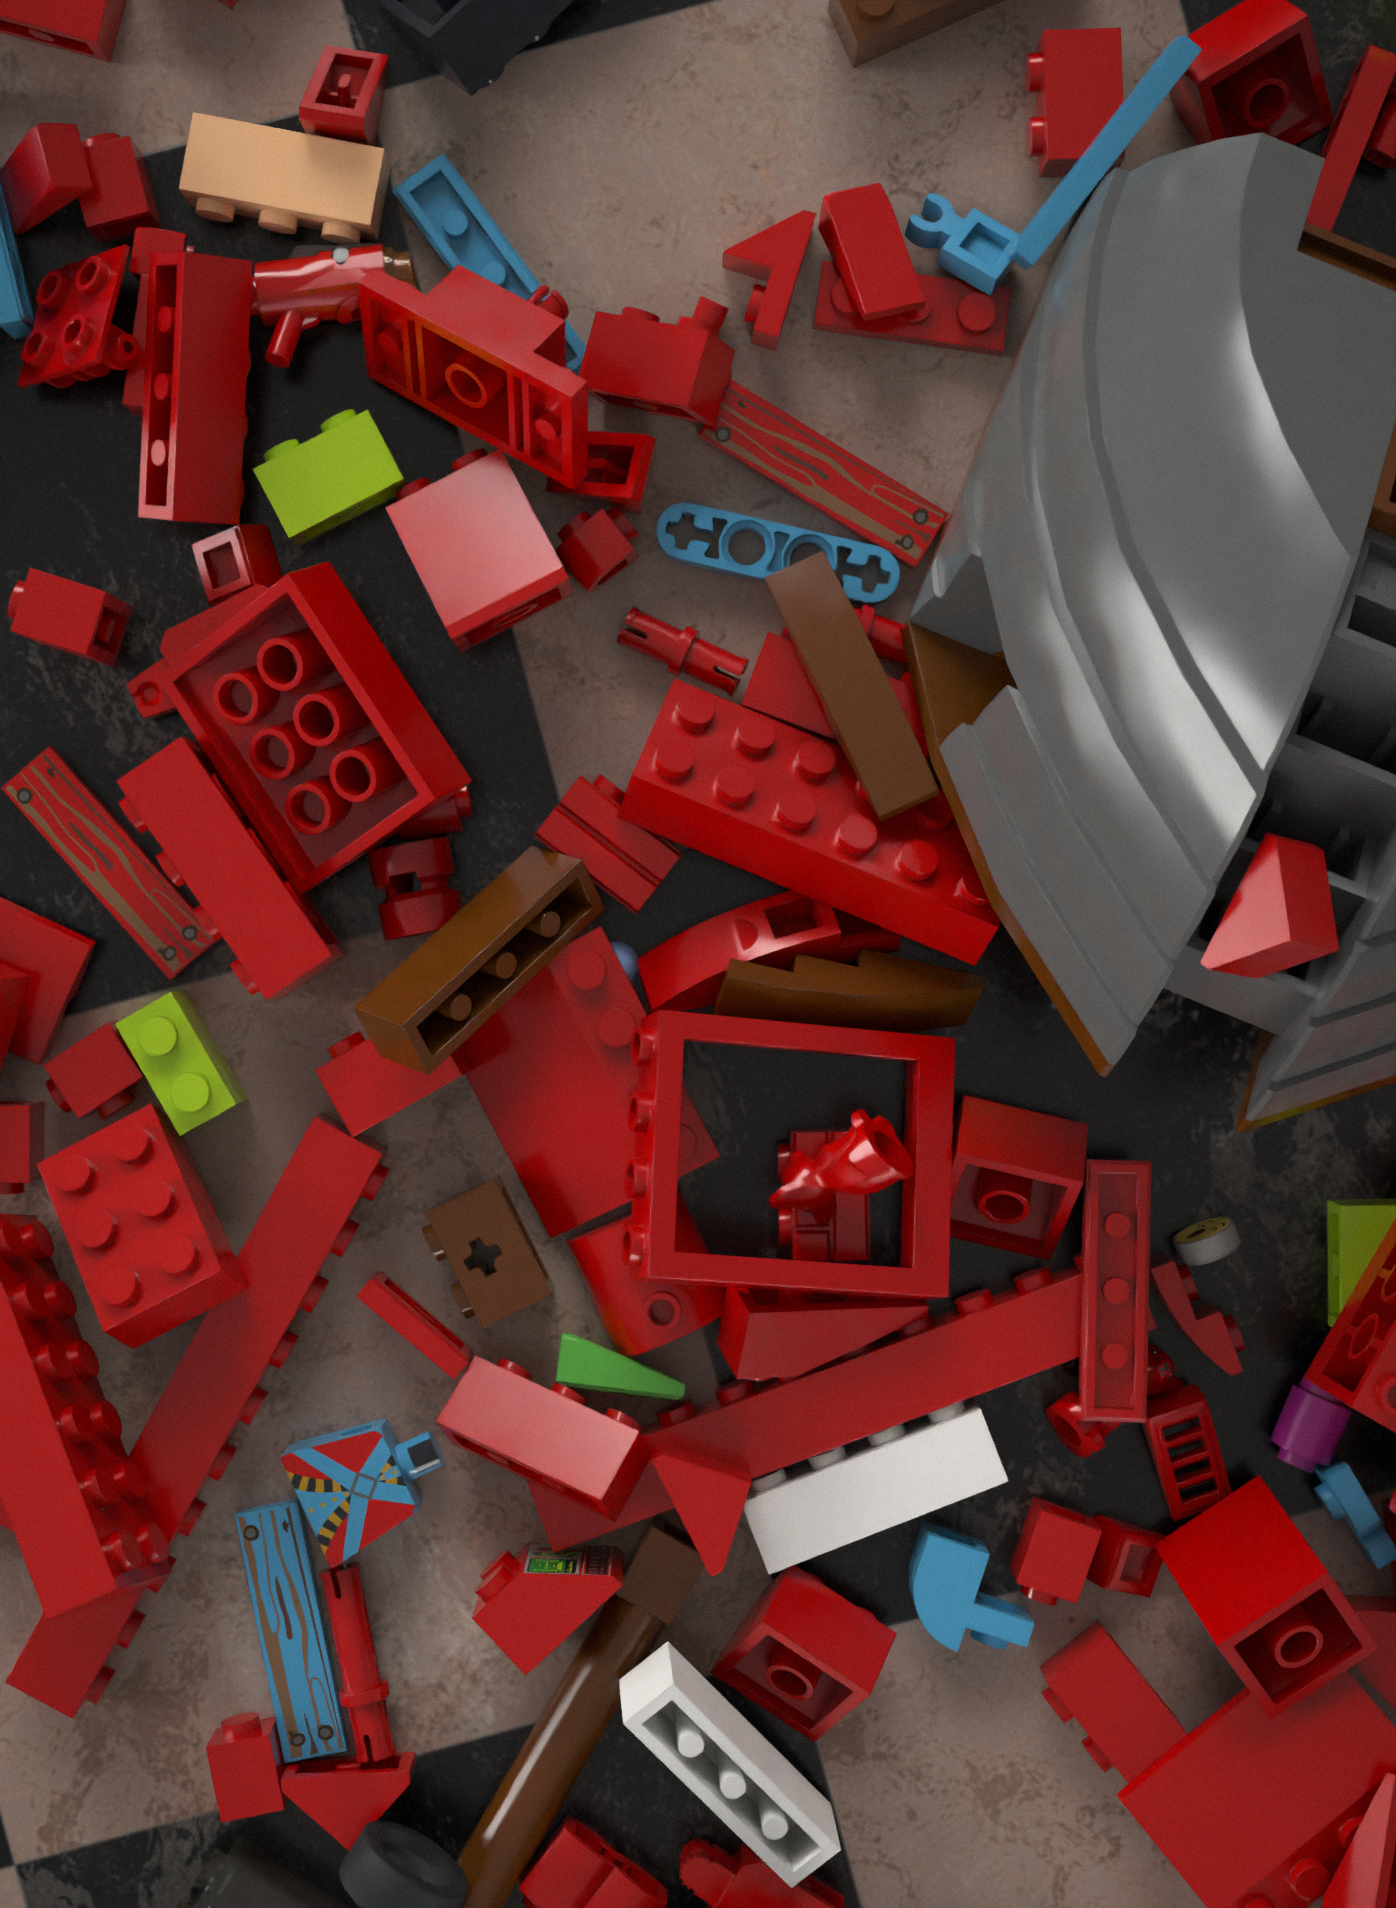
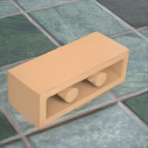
M193 112L179 190L189 205L195 207L197 215L210 220L232 222L235 214L259 219L258 225L260 227L277 233L295 234L298 226L322 231L321 237L336 244H359L360 238L378 241L391 164L385 148Z

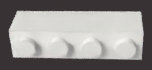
M973 1398L965 1402L960 1401L928 1413L927 1417L903 1425L901 1423L867 1436L868 1440L845 1449L842 1445L808 1458L809 1463L786 1472L783 1467L751 1479L752 1483L743 1510L768 1574L770 1575L1008 1482L986 1421L975 1399Z
M668 1641L619 1679L623 1724L791 1888L841 1851L831 1803Z

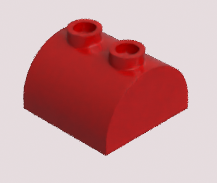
M680 1188L677 1190L675 1252L710 1254ZM632 1210L566 1239V1244L616 1353L625 1357L635 1356L663 1346L714 1321L722 1314L726 1287L628 1281L629 1265H624L622 1262L621 1239L625 1226L627 1224L631 1225Z

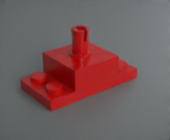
M461 265L456 266L427 295L418 291L412 284L400 281L375 267L358 281L367 377L572 490L589 474L588 381L577 376L566 367L565 319L568 317L569 309L559 292L554 289L542 301L549 293V286L543 285L539 286L528 300H525Z

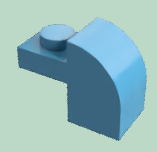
M923 1521L909 1563L908 1582L918 1616L929 1634L939 1643L956 1652L959 1650L966 1628L972 1630L970 1634L972 1638L994 1648L1006 1649L1009 1642L1027 1648L1035 1624L1027 1607L978 1591L990 1556L984 1541Z

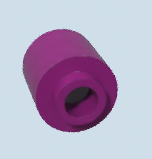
M1303 1376L1300 1385H1292L1270 1437V1441L1280 1446L1277 1457L1286 1463L1313 1473L1316 1463L1330 1466L1353 1410L1347 1404Z

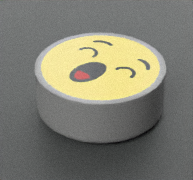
M1218 1216L1202 1220L1184 1228L1174 1236L1173 1242L1181 1262L1190 1266H1197L1217 1261L1231 1254L1239 1247L1241 1237L1232 1217Z

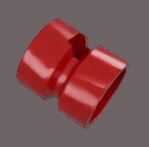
M449 837L404 843L367 853L373 885L375 888L384 891L386 896L378 905L384 941L436 932L463 908L460 891L450 887L448 884V879L456 872ZM416 874L423 890L412 892V875Z

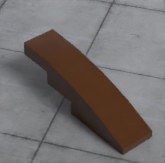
M824 551L764 577L767 592L794 642L796 655L823 704L825 717L879 821H884L940 795L936 781L894 690Z
M860 948L853 966L796 953L789 971L730 958L716 996L714 1015L897 1033L960 1026L966 1024L984 987V976Z

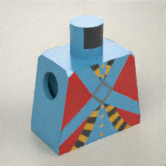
M387 1418L296 1441L288 1445L280 1456L330 1568L341 1564L419 1510L423 1496L416 1478L445 1466L442 1450L431 1430L399 1444Z

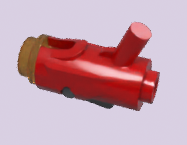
M376 243L298 245L293 249L288 259L256 262L254 266L255 276H252L255 297L250 310V316L261 315L265 328L275 327L265 359L274 366L287 368L292 360L302 330L315 327L320 321L338 320L341 324L361 320L358 281L373 267L400 281H406L417 289L411 251L395 252L394 246L384 247L383 244Z

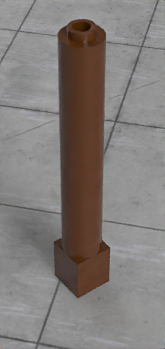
M655 1515L650 1518L624 1563L622 1586L605 1602L456 1862L464 1871L469 1883L467 1896L459 1908L504 1907L621 1704L619 1679L649 1656L666 1625L672 1624L705 1567L688 1532L662 1517Z

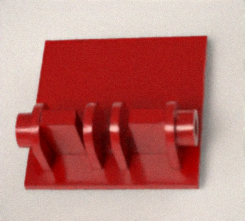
M124 244L47 272L37 290L36 301L39 305L32 331L22 346L21 358L23 365L17 386L25 388L45 381L56 388L63 389L70 387L76 381H89L105 376L111 369L124 370L134 364L139 354V344L136 338L111 324L130 251L128 245Z

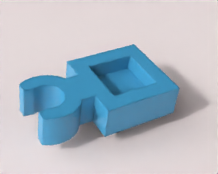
M929 193L925 198L921 215L933 222L925 221L921 217L912 214L906 227L905 237L916 246L922 248L937 247L940 249L936 265L991 296L1016 264L1008 256L1010 253L1008 250L1020 234L975 208L963 219L955 214L953 206L947 199L940 195Z
M1336 1454L1330 1466L1316 1463L1314 1470L1322 1484L1313 1488L1331 1520L1336 1522L1343 1518L1348 1523L1366 1558L1369 1561H1373L1377 1569L1396 1559V1547L1381 1526L1378 1514L1350 1466Z

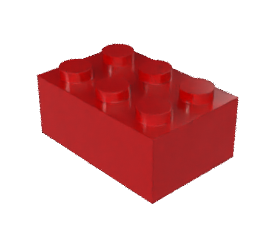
M152 1103L37 1163L102 1330L109 1336L135 1349L248 1289L184 1136H179L170 1118Z

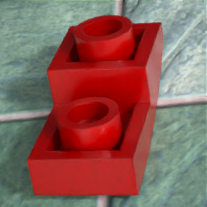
M1163 1252L1151 1256L1149 1284L1173 1323L1198 1350L1232 1376L1243 1372L1237 1353L1245 1350V1345L1231 1314L1222 1316L1221 1311L1209 1302L1192 1308L1190 1302L1198 1300L1199 1295L1187 1265L1181 1264L1176 1266L1175 1260Z

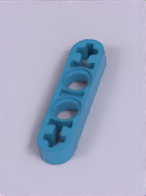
M677 503L669 506L661 514L657 523L656 539L660 551L668 559L679 564L765 583L764 577L791 566L790 557L797 547L804 544H812L824 551L834 572L837 568V550L850 554L844 565L847 567L863 569L868 559L879 562V573L888 576V583H878L872 593L861 590L862 580L860 578L843 574L841 584L850 603L857 605L864 603L870 606L881 604L894 593L900 580V568L896 558L888 550L868 543L694 503ZM682 517H690L694 519V530L713 535V522L725 524L726 526L720 535L718 543L719 559L705 556L710 548V543L691 540L687 550L676 548L675 537L666 533L668 526H679ZM742 530H751L758 533L763 539L765 553L757 563L742 565L735 562L730 556L728 543L735 533Z

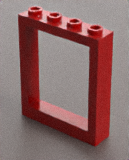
M658 1010L641 1019V1026H637L633 1032L630 1049L631 1062L634 1066H639L638 1090L631 1094L627 1111L628 1128L630 1131L635 1132L634 1158L628 1160L624 1175L626 1197L632 1198L631 1225L627 1224L625 1226L621 1239L622 1262L624 1265H629L628 1281L916 1300L948 1297L955 1038ZM684 1041L906 1061L904 1147L909 1153L915 1169L909 1179H903L900 1267L675 1252Z

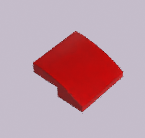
M0 897V964L30 975L8 1051L40 1065L50 1054L67 1004L78 993L96 941Z

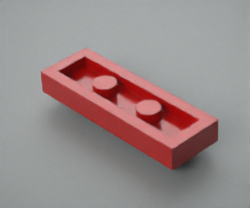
M822 261L813 322L814 330L996 356L1002 354L1012 287L998 286L995 292L989 296L963 280L916 274L925 299L924 308L864 321L835 262Z

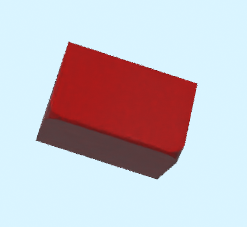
M264 524L236 525L191 545L209 606L217 605L256 584L270 588L283 577L270 531Z
M1095 1515L1093 1519L1102 1530V1534L1086 1579L1106 1590L1150 1598L1162 1563V1558L1153 1545L1167 1536L1108 1516Z

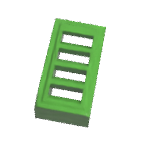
M563 1332L560 1335L554 1383L568 1388L679 1401L681 1398H684L686 1384L679 1382L677 1378L576 1335Z

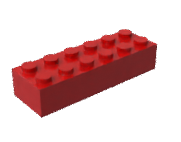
M674 678L632 772L617 818L974 966L1001 922L990 904L943 789L939 788L940 795L880 822L841 747Z
M0 1214V1496L46 1620L105 1604L171 1574L172 1572L167 1561L169 1547L163 1531L156 1523L152 1522L143 1498L146 1492L144 1479L138 1467L129 1461L120 1438L122 1434L120 1416L115 1407L105 1399L97 1378L99 1374L97 1356L90 1344L83 1340L74 1317L77 1311L76 1301L70 1288L60 1280L51 1257L54 1254V1244L48 1230L37 1220L36 1215Z

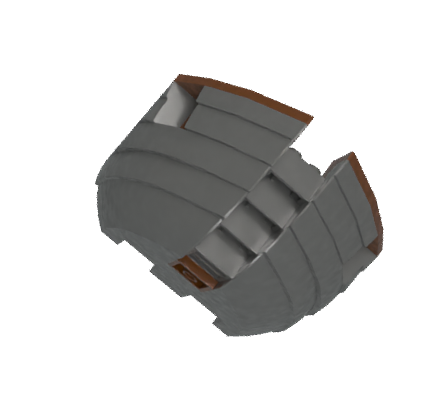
M1262 132L1219 139L1155 158L1130 172L1116 167L1098 182L1073 214L1049 266L1016 356L993 403L959 495L937 540L901 635L930 759L990 904L1098 1074L1106 1078L1136 1036L1138 1026L1163 988L1261 1028L1235 1127V1131L1240 1133L1396 1083V259L1306 222L1325 158ZM1266 833L1312 843L1321 848L1325 855L1339 951L1259 979L1208 970L1200 964Z

